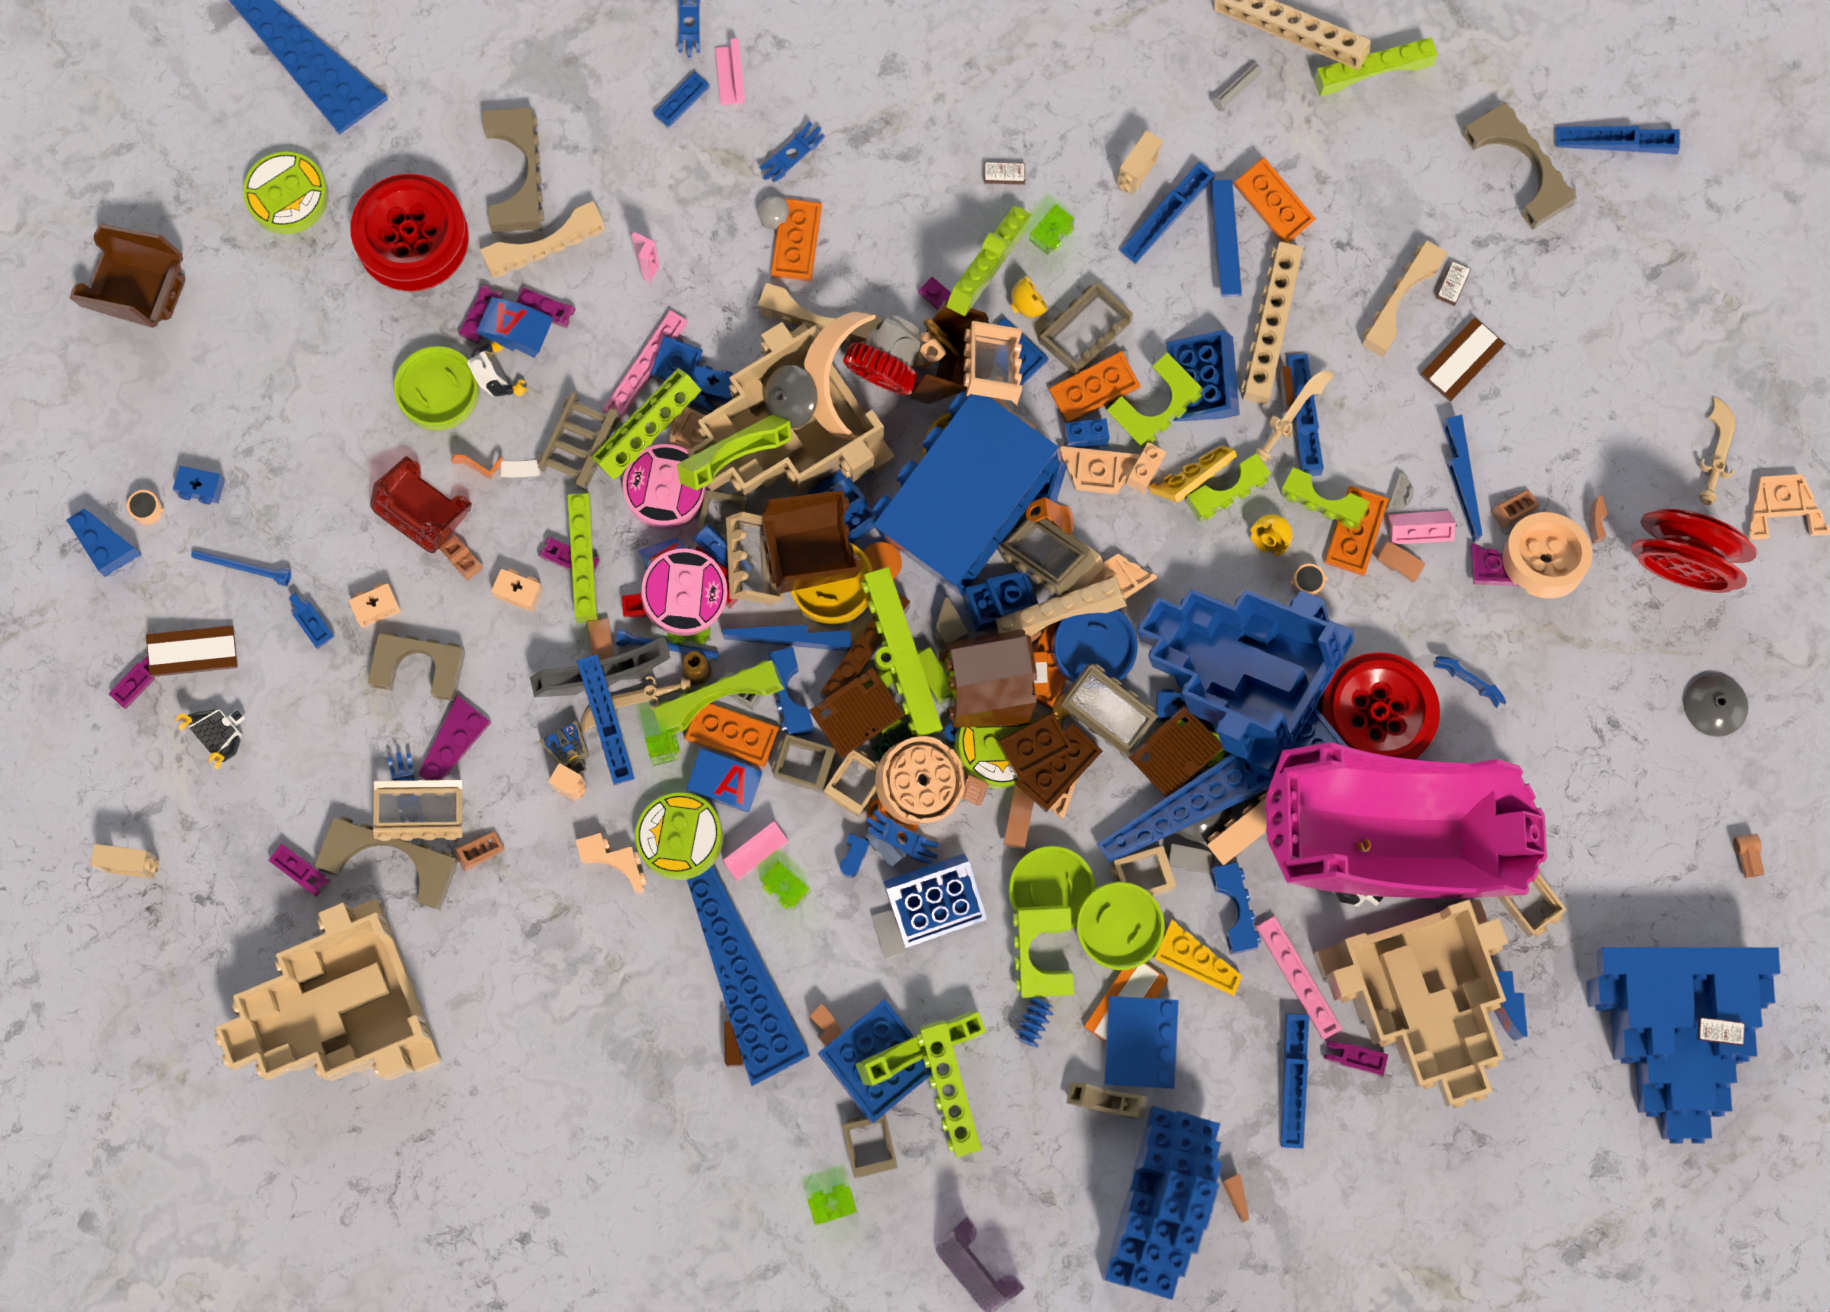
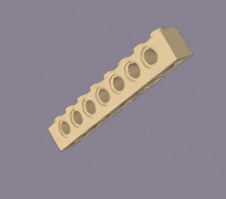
M1215 0L1214 11L1357 70L1360 69L1370 52L1371 40L1365 36L1350 32L1346 28L1338 27L1326 20H1321L1309 13L1301 12L1292 6L1284 5L1276 0Z
M1279 241L1277 248L1272 250L1270 260H1274L1273 267L1269 266L1266 278L1270 280L1268 286H1264L1262 294L1265 302L1260 304L1258 316H1261L1260 323H1256L1253 334L1257 335L1256 342L1251 343L1249 354H1253L1251 361H1247L1245 373H1248V378L1243 380L1241 392H1244L1243 400L1267 405L1270 399L1302 256V246ZM1279 264H1286L1288 268L1283 269ZM1280 282L1284 285V287L1279 288L1275 285V283ZM1271 301H1277L1280 306H1273ZM1266 320H1273L1276 325H1269ZM1267 338L1272 344H1265L1262 339ZM1258 358H1265L1267 363L1259 362ZM1259 376L1263 379V382H1256L1253 377Z

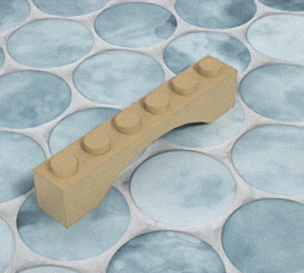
M594 201L574 209L567 222L554 234L543 240L527 244L497 242L480 249L492 278L502 277L508 271L515 268L521 269L527 263L534 260H542L552 252L558 253L566 246L579 244L587 237L598 236L605 230V226Z
M1428 240L1424 246H1418L1413 254L1416 257L1414 262H1408L1403 270L1406 273L1403 279L1399 277L1393 286L1396 289L1393 295L1388 294L1384 300L1383 305H1385L1383 311L1378 310L1374 316L1373 321L1375 324L1372 328L1368 326L1362 337L1365 340L1362 346L1381 357L1385 356L1397 336L1396 312L1400 299L1415 284L1433 277L1448 252Z
M768 283L765 284L758 303L759 312L763 316L779 318L786 324L795 323L801 326L805 323L808 329L816 326L818 331H821L825 326L837 319L809 312L800 306L785 288ZM875 317V319L862 324L852 331L844 341L864 344L869 332L875 329L884 319Z
M1115 576L995 620L999 633L1024 629L1025 634H1029L1032 637L1041 629L1062 619L1087 613H1108L1125 607L1127 604L1122 588Z

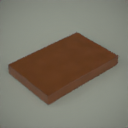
M1053 712L997 742L1018 780L1074 750Z

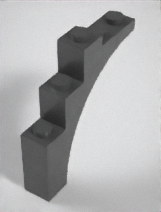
M658 638L632 651L600 660L607 687H610L620 680L642 679L652 673L653 668L671 657L666 638ZM578 665L540 670L530 677L534 697L577 695L585 690Z

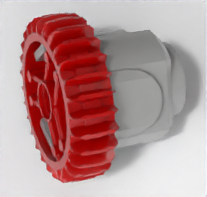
M888 314L885 320L869 332L864 344L856 342L850 344L843 358L844 365L851 372L856 373L857 376L862 377V379L895 394L909 395L918 380L917 373L911 368L923 345L922 340L917 336L919 329L901 317Z

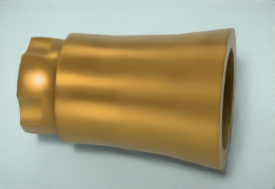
M690 651L683 659L682 675L686 679L690 678L692 685L705 683L711 676V665L703 654L698 651Z

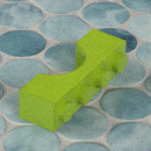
M1257 453L1239 464L1237 469L1238 482L1231 489L1216 491L1204 485L1187 496L1185 502L1199 522L1203 519L1206 521L1210 520L1217 514L1216 511L1221 508L1223 510L1228 509L1237 498L1244 499L1251 493L1250 490L1255 487L1259 489L1269 482L1268 479L1271 472Z
M1294 467L1282 487V496L1287 501L1292 503L1298 502L1305 509L1312 512L1314 510L1318 511L1326 519L1340 521L1344 527L1349 529L1355 528L1358 530L1369 508L1370 501L1352 493L1339 500L1322 498L1313 488L1312 475Z

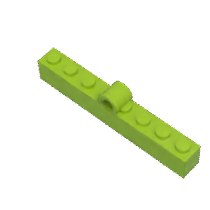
M1014 205L995 232H989L981 251L953 287L946 306L947 308L966 316L1025 234L1032 216L1031 213Z
M886 567L864 574V581H861L864 593L869 595L870 601H868V606L871 614L875 613L877 621L874 624L877 633H881L884 640L881 642L882 647L875 654L874 663L878 669L890 670L891 674H895L897 679L895 688L898 695L902 694L904 702L901 705L904 714L909 715L911 722L908 723L911 735L920 737L941 732L943 728L890 569ZM888 655L890 661L883 662L881 656Z

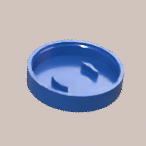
M1119 610L1108 613H1087L1062 619L1055 627L1051 640L1053 661L1062 676L1072 684L1087 664H1092L1093 666L1097 664L1105 670L1104 674L1107 677H1114L1121 681L1132 669L1138 651L1135 630L1128 618ZM1090 675L1081 688L1101 689L1107 686L1093 675Z

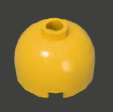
M1028 276L1022 278L1013 286L1011 290L1013 302L1010 303V306L1016 314L1020 312L1024 317L1036 318L1048 311V307Z
M1275 514L1262 516L1250 529L1252 532L1250 538L1254 545L1264 553L1267 550L1273 552V556L1283 555L1290 547L1293 539V530L1289 522Z

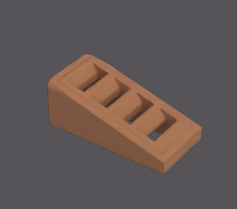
M1529 489L1497 505L1493 509L1492 515L1499 525L1505 528L1537 509L1540 505ZM1522 498L1525 499V501L1528 503L1529 507L1526 506V504L1523 502Z
M969 775L962 799L980 806L987 793L989 784Z
M493 831L456 848L455 855L463 870L467 871L505 849L498 835ZM490 839L495 846V849L493 850L491 849L488 843V840ZM481 844L484 845L487 853L483 852L480 847ZM473 848L476 849L478 857H475L472 851ZM466 852L468 853L471 859L469 861H467L464 853Z
M1237 1174L1222 1181V1184L1240 1222H1246L1249 1220L1242 1177L1240 1174Z

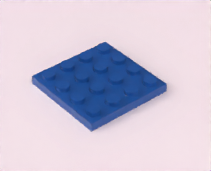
M886 999L882 1000L817 1053L871 1124L929 1078L928 1076L932 1075L930 1067L926 1068L924 1060L921 1059L873 1086L863 1085L855 1064L914 1037Z

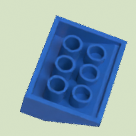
M1225 330L1166 342L1167 353L1203 390L1201 398L1194 404L1191 402L1186 407L1187 411L1180 418L1175 417L1173 419L1174 422L1223 419L1240 415L1232 335Z
M965 853L883 881L905 948L987 920L973 871Z
M1109 996L1104 1085L1174 1089L1179 1000Z

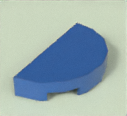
M698 394L696 399L689 403L708 412H713L716 409L715 404L705 401V396Z

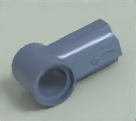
M870 833L864 836L870 842V846L875 851L878 850L892 868L906 857L903 851L883 840L876 839Z

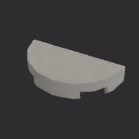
M1400 471L1385 511L1395 512L1402 510L1408 506L1413 497L1414 488L1408 476Z

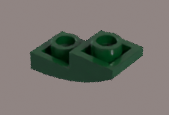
M905 722L871 748L881 760L883 755L892 746L916 736L911 735L908 722Z

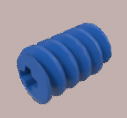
M1031 997L1030 1002L1033 1005H1027L1026 1007L1030 1013H1023L1022 1017L1026 1021L1019 1022V1026L1022 1029L1015 1030L1019 1037L1014 1038L1029 1046L1038 1047L1039 1045L1034 1040L1043 1038L1038 1032L1046 1031L1042 1023H1050L1045 1016H1053L1049 1009L1053 1006L1040 999Z

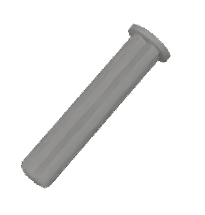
M1256 63L1253 64L1218 97L1212 99L1213 105L1219 111H1224L1225 106L1262 73L1261 66Z

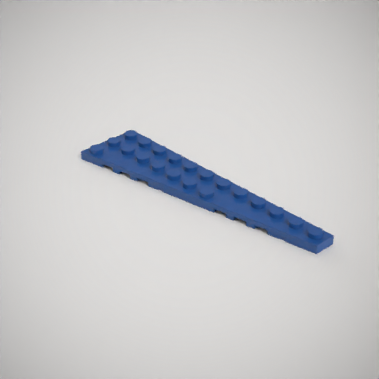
M228 0L339 135L388 100L386 95L274 0Z
M1315 707L1291 749L1330 742L1346 747L1347 745ZM1232 754L1098 842L1097 846L1108 862L1111 863L1269 789L1272 778L1251 770L1246 759Z
M712 865L704 873L687 879L749 1081L751 1087L810 1057V1054Z

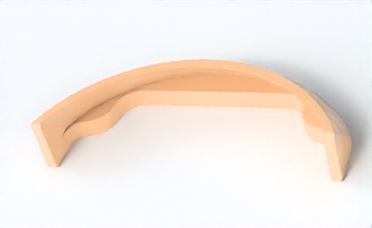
M850 312L829 323L814 339L804 361L805 370L812 376L817 388V405L813 415L829 433L837 438L853 441L859 436L853 434L843 424L834 409L829 389L832 361L845 338L862 324L875 319L876 315Z

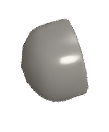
M779 196L768 197L762 201L758 210L761 223L769 229H777L779 224L786 223L790 212L788 203Z

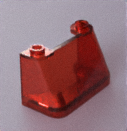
M405 456L374 483L370 506L376 515L425 551L433 554L441 548L470 512L472 503L466 497L456 495L450 500L421 478L420 465L408 456Z

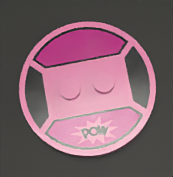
M673 444L654 445L644 449L639 454V457L626 468L623 477L625 500L633 515L644 524L659 529L676 528L690 522L701 511L708 486L694 490L681 484L679 481L677 464L689 458L687 449Z
M675 549L660 555L646 570L641 586V601L649 619L663 631L674 635H693L709 628L721 615L727 599V583L721 568L709 556L693 549Z

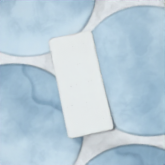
M537 460L502 461L501 477H531L540 475Z

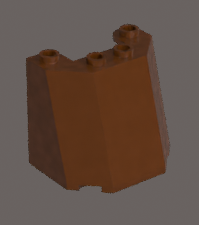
M99 223L93 237L96 246L102 250L97 267L90 280L89 287L84 283H77L72 288L69 298L80 307L151 328L158 326V322L170 319L186 281L185 274L181 273L180 266L183 261V254L162 235Z
M947 300L943 302L931 320L948 335V339L959 351L960 356L956 357L942 344L946 354L939 361L936 376L926 374L921 381L916 383L909 395V399L931 404L967 390V386H964V378L967 371H964V364L967 356H964L966 343L968 344V342L964 341L965 331L970 329L972 321L990 324L985 312L971 308L966 316H963L947 308ZM976 341V378L987 380L991 377L998 345Z
M843 490L771 499L767 502L762 512L765 532L762 534V542L772 584H776L778 594L855 578L861 571V558L857 557L853 551L852 544H849L848 541L849 527L848 524H845L843 517L846 510L849 509L848 497L844 496Z
M1024 629L944 644L943 651L939 652V662L950 673L948 687L949 690H952L953 701L951 706L948 707V719H952L953 728L1029 724L1036 705L1037 695L1035 693L1034 681H1037V670L1031 636L1025 634Z

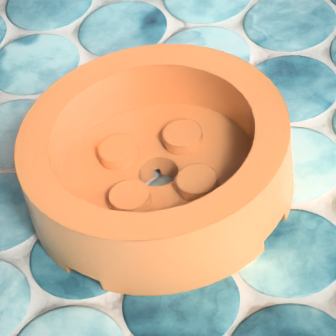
M1541 512L1526 516L1514 526L1505 543L1502 559L1509 578L1515 585L1519 584L1522 588L1526 589V593L1541 598H1558L1571 593L1582 582L1591 566L1593 551L1587 534L1577 523L1560 514ZM1544 554L1551 561L1548 563L1543 562L1540 556Z
M913 737L897 743L883 755L876 770V791L883 807L897 820L912 825L927 824L943 819L955 810L954 808L959 800L962 799L964 793L965 773L963 765L953 749L932 737ZM920 774H924L928 779L925 786L917 782Z

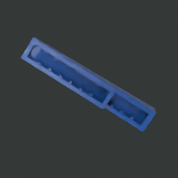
M1556 126V147L1678 155L1680 149V129H1639V126Z
M1199 161L1176 189L1168 194L1123 246L1120 252L1136 265L1214 180L1215 173Z
M1232 179L1212 180L1210 191L1221 297H1241L1242 288Z
M1308 354L1287 355L1286 357L1287 366L1291 367L1295 400L1311 379ZM1313 394L1305 401L1294 417L1300 470L1312 476H1321L1324 466Z
M1461 414L1446 418L1442 426L1453 459L1450 460L1447 466L1472 541L1475 542L1481 538L1482 529L1463 416Z
M807 625L722 629L723 639L846 652H849L851 649L850 631L808 633Z
M598 655L577 660L613 786L634 780L635 777Z
M1285 1013L1281 1147L1304 1148L1309 1015Z

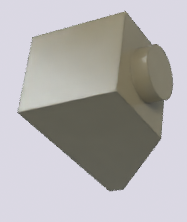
M949 597L944 599L936 625V634H934L940 646L947 642L967 639L969 635Z

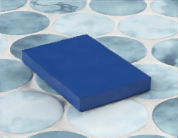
M1005 317L997 324L1016 328ZM1021 334L1018 343L1022 344L1019 359H1022L1019 374H1022L1020 385L1023 386L1048 362L1049 358ZM998 345L994 365L1007 377L1008 346Z

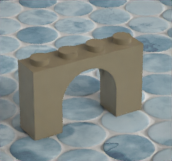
M392 632L378 633L367 683L372 688L392 691L400 662L412 654H425L435 662V675L431 695L436 699L455 701L465 651L460 647L461 645L456 643L443 645L433 639H427V642L420 641L418 637L410 635L402 638Z

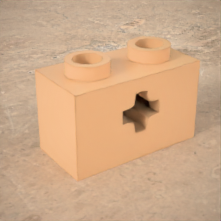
M1148 442L1131 471L1126 484L1145 494L1164 461L1167 452Z
M501 569L491 590L493 596L533 612L543 590L539 580L531 576H527V578L519 576L520 573L513 569H508L507 571ZM521 585L522 590L517 589L515 592L514 587L518 588Z
M378 584L373 587V590L367 593H357L353 596V599L349 600L357 622L362 628L401 611L389 584ZM376 600V606L372 607V602Z
M560 763L548 781L553 790L574 802L577 798H582L587 788L585 787L586 782L580 774Z

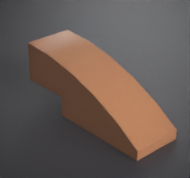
M1017 785L1014 788L1003 845L1025 849L1034 801Z
M823 1004L809 1016L824 1032L819 1037V1041L824 1046H827L842 1034L839 1025Z

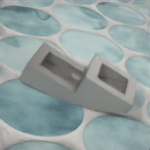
M1171 844L1169 865L1170 867L1188 869V871L1210 874L1213 852Z
M893 910L872 916L885 960L905 955V947Z

